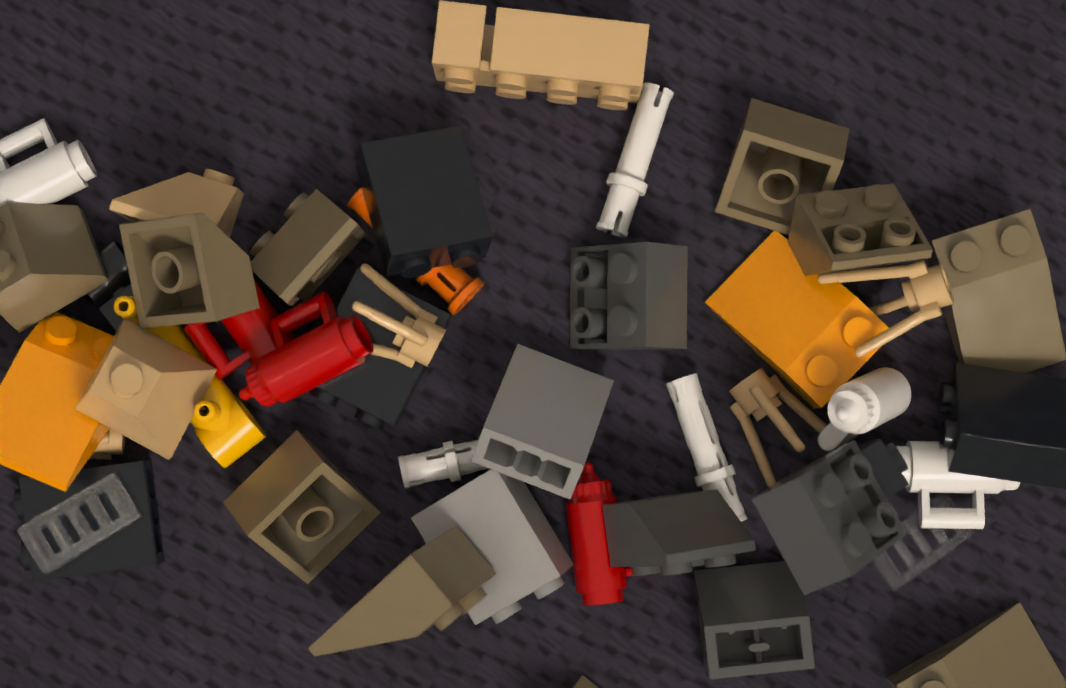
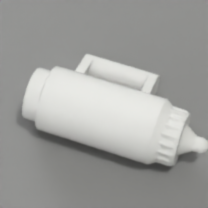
M45 118L0 139V207L6 203L54 204L88 187V181L97 177L94 164L79 140L67 144L65 141L57 143ZM45 140L48 149L11 167L9 166L6 159Z
M884 367L873 370L839 386L829 401L828 417L831 422L819 434V446L823 450L831 451L855 439L859 434L866 433L901 415L908 408L911 401V388L905 376L895 369Z
M908 441L906 446H895L908 466V470L902 473L909 483L906 486V490L909 493H918L920 528L984 529V494H998L1003 490H1016L1020 485V482L948 472L947 450L940 449L939 441ZM929 493H972V508H930Z

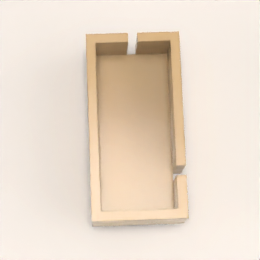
M439 0L432 66L436 80L444 81L446 90L474 93L476 85L496 87L495 94L497 96L512 99L526 98V91L547 93V101L566 105L576 104L577 97L598 99L597 106L609 110H627L628 102L638 104L643 87L650 24L497 7L495 26L485 25L487 10L485 5Z

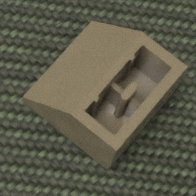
M894 183L796 195L788 244L805 276L902 264L931 258L933 249Z

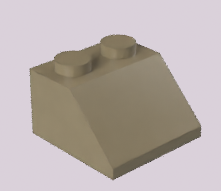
M751 98L715 212L789 235L796 195L833 190L845 159L850 128Z
M317 189L310 196L305 192L300 194L285 211L284 216L288 218V221L276 234L271 231L266 232L250 250V254L254 257L251 261L252 271L292 307L308 300L366 236L363 229L350 216Z
M6 203L0 207V315L19 333L109 281L84 211L78 205Z
M203 213L119 225L140 328L215 322L259 308L249 255Z
M298 430L223 502L250 539L307 584L381 513L330 459Z

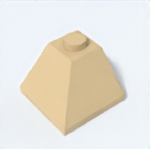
M205 168L203 177L187 172L112 199L109 210L133 222L203 213L230 238L244 193L237 187H233L234 177Z
M125 318L74 409L169 460L194 415L195 405L202 400L217 369Z

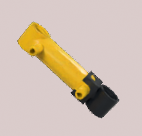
M113 238L98 250L109 281L87 294L100 307L99 310L117 332L125 318L139 325L124 248ZM181 325L144 328L206 363ZM214 375L202 400L195 405L194 415L190 423L204 447L226 469L266 438V434L246 406L235 397L222 379L218 380Z

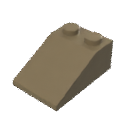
M1031 209L929 242L933 251L931 258L925 259L927 267L930 268L942 264L954 296V304L941 309L959 363L1027 373L1066 360L1048 261Z
M454 526L410 554L308 649L315 657L418 637L434 624L442 632L487 596L482 586L494 577L496 573L460 529Z
M1020 602L1015 603L886 678L891 688H1066V680Z

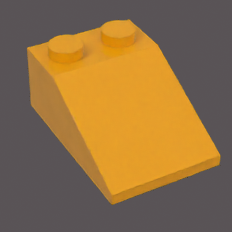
M773 231L704 303L814 409L822 408L831 399L834 391L839 386L845 384L879 348L862 357L855 356V349L889 327L841 283L821 284L817 280L819 274L805 276L788 244V239L779 232Z
M54 312L39 321L24 340L0 385L1 465L64 492L67 491L110 429L74 408L114 338L113 335L58 312Z

